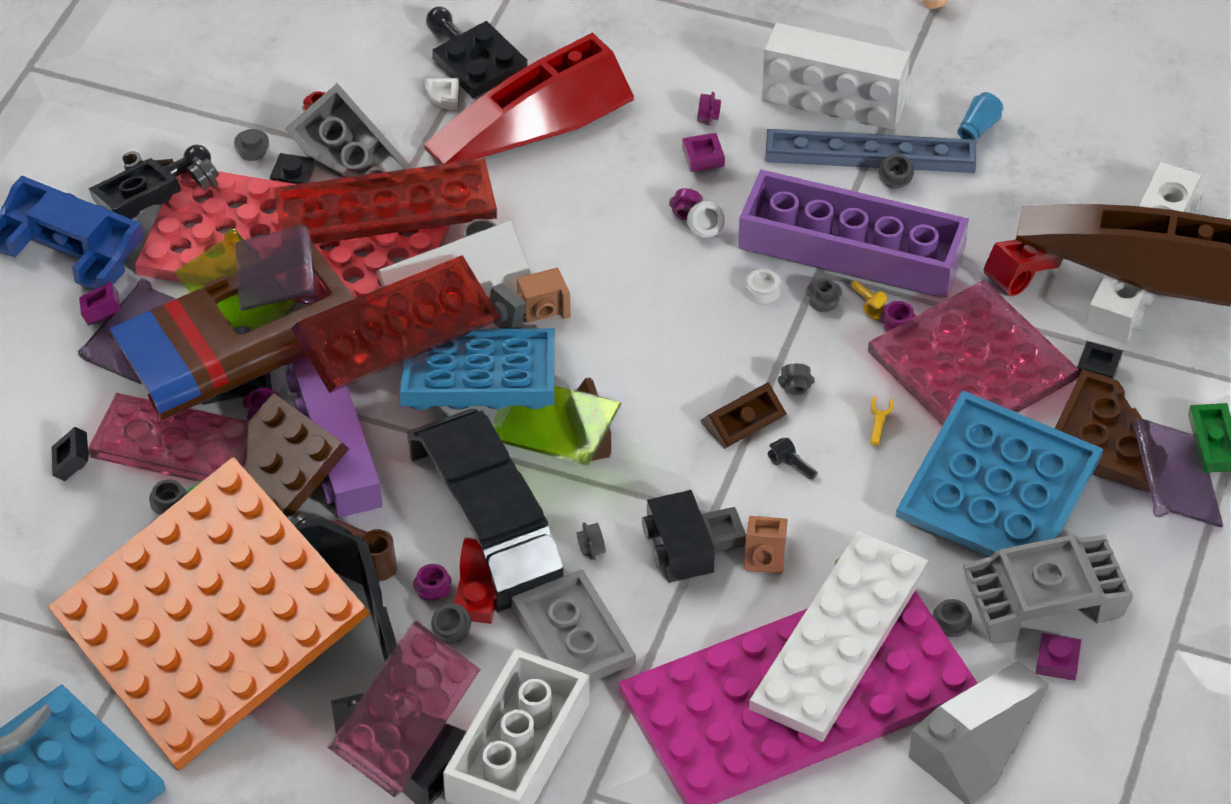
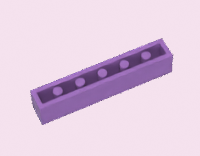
M333 344L287 364L289 371H285L289 391L290 393L297 392L298 398L294 399L295 408L349 448L348 452L325 477V482H321L326 504L333 503L338 518L382 508L380 481Z

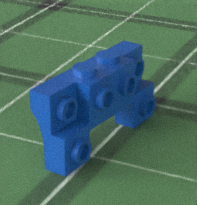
M22 175L11 186L9 194L0 208V252L15 258L31 240L69 254L79 259L72 267L75 283L92 290L111 281L115 284L125 272V259L144 239L141 223L107 210L101 205L92 204L77 198L71 193L62 192Z

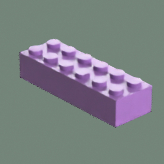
M760 169L739 217L738 248L947 299L965 251L969 218Z

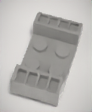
M1073 534L1000 549L990 557L963 564L967 585L991 643L1018 641L1021 621L1090 607L1097 624L1124 616L1133 598V594L1127 585L1106 535L1080 538Z

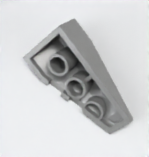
M338 83L285 128L308 156L384 199L407 202L426 185L425 181Z

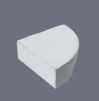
M458 78L424 79L425 93L433 104L446 110L458 111Z

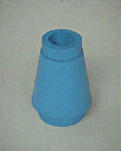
M982 92L980 95L973 97L957 130L960 138L976 140L998 122L1002 117L1003 104L1000 99L989 92Z

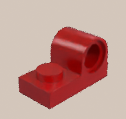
M1016 239L996 242L985 263L984 274L1009 296H1016L1028 287L1037 271L1059 268L1063 258L1019 242Z
M465 537L461 549L460 579L454 603L461 605L467 610L472 622L492 624L495 611L494 586L477 539Z

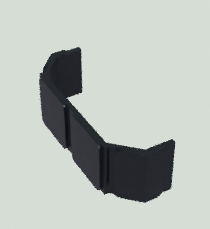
M468 409L407 431L412 462L430 456L481 547L494 586L495 610L497 613L512 607L511 597L564 576L563 565L549 529V522L483 410L478 412L477 409Z
M323 517L304 520L299 525H295L298 531L335 573L361 584L364 589L386 666L367 692L331 700L338 747L351 744L361 746L374 743L369 739L373 725L381 718L390 723L393 722L398 707L403 706L405 688L399 649L386 606L383 607L381 588L367 541L363 542L361 535L354 536L352 532L341 525Z

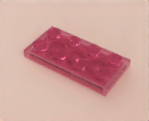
M116 393L88 450L90 458L200 482L205 480L233 456L242 467L247 460L249 421L190 408L160 421L149 399Z
M413 622L327 748L395 798L401 793L481 669L419 622Z

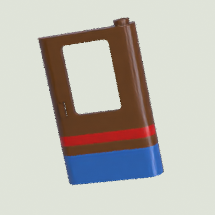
M307 241L227 277L223 275L209 281L200 289L108 328L110 337L115 339L143 383L149 401L157 417L162 421L366 330V321L370 320V314L362 299L356 301L311 241ZM304 265H308L313 269L331 293L325 299L242 335L234 331L217 306L219 302Z

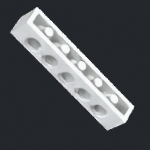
M1160 162L1139 206L1188 213L1191 210L1197 211L1204 194V190L1199 189L1201 174ZM1104 275L1089 306L1086 330L1128 343L1133 330H1141L1146 316L1145 305L1152 306L1156 294Z

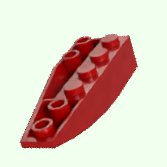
M592 32L535 61L491 89L424 144V149L444 169L578 130L634 100V95L614 52Z

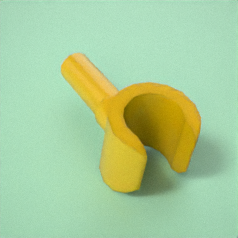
M857 280L853 281L851 287L866 301L863 304L866 315L873 320H879L881 313L886 307L884 306L887 302L886 294L882 291L874 294Z
M877 395L873 397L870 404L871 413L874 415L870 444L874 446L879 445L885 418L891 414L894 407V402L890 398L889 409L879 411L875 406Z

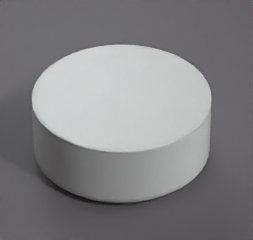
M705 201L695 204L690 209L687 223L695 235L704 238L712 237L722 230L725 216L720 206L716 203Z
M769 269L754 270L745 279V294L755 303H772L781 294V278L776 272Z

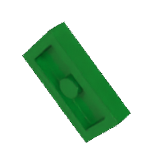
M1228 403L1190 405L1188 417L1203 473L1231 471V415Z

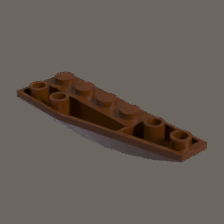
M1056 204L1022 207L1016 240L1156 295L1231 306V219L1169 209L1128 205Z

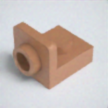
M749 515L744 569L746 571L779 574L783 572L788 526L787 518Z

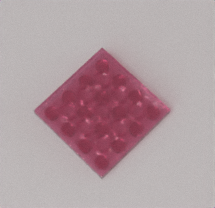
M985 280L976 283L871 340L868 344V352L942 426L962 390L1018 413L1077 380L1079 369Z

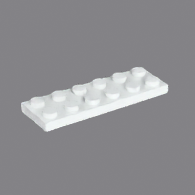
M857 530L751 697L749 710L823 742L926 574L929 560Z

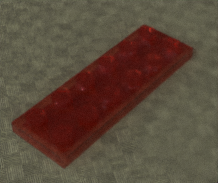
M485 158L273 188L283 249L296 247L307 241L319 244L468 223L475 219H497V207Z
M461 255L300 320L291 329L328 392L332 393L491 325L500 316L464 256Z

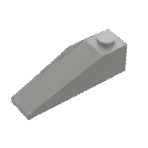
M1019 660L940 705L916 725L911 733L909 758L965 804H974L998 783L1010 755L1014 753L1018 746L1019 739L1025 727L1033 718L1048 690L1049 684Z

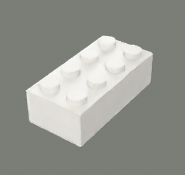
M776 22L764 49L762 100L895 130L906 103L910 52Z
M515 648L443 772L445 801L453 804H535L590 704L589 675Z

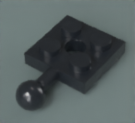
M437 6L427 13L426 24L428 28L434 33H444L450 39L432 49V59L451 78H458L459 86L473 99L496 87L510 76L528 66V60L487 20L462 33L453 24L452 14L445 7ZM475 57H484L488 60L481 61L472 59Z
M192 145L185 150L182 159L165 167L149 158L88 189L93 201L98 205L133 219L140 214V211L152 205L163 204L169 201L172 195L182 191L176 177L188 171L187 168L193 164L192 160L195 157H198L201 161L207 158L211 162V154L202 145Z

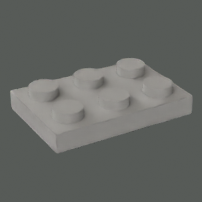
M583 569L511 597L513 610L542 658L589 675V683L636 664L634 651Z

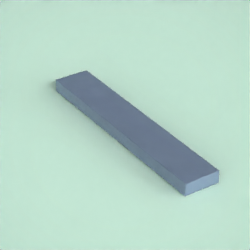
M767 129L765 162L879 168L881 161L891 154H902L910 160L914 170L975 173L976 171L975 139Z

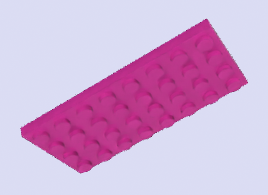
M915 590L823 742L749 710L751 697L807 609L618 682V691L684 804H716L922 721L940 705L977 685L978 682Z

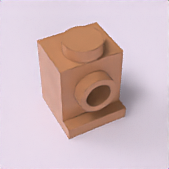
M558 267L516 278V295L526 302L524 312L526 323L547 319L559 314L562 315L563 319L571 317L570 291Z

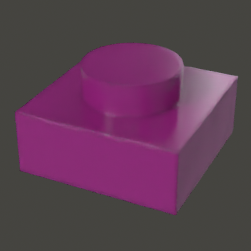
M717 133L682 138V149L690 172L725 167V155Z
M112 281L79 297L81 316L88 326L97 321H106L121 310L119 292Z
M1042 633L1035 674L1075 681L1082 639Z

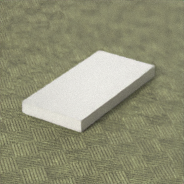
M511 220L376 271L397 327L400 328L402 339H406L407 329H432L487 308L491 287L503 283L516 294V278L532 274Z

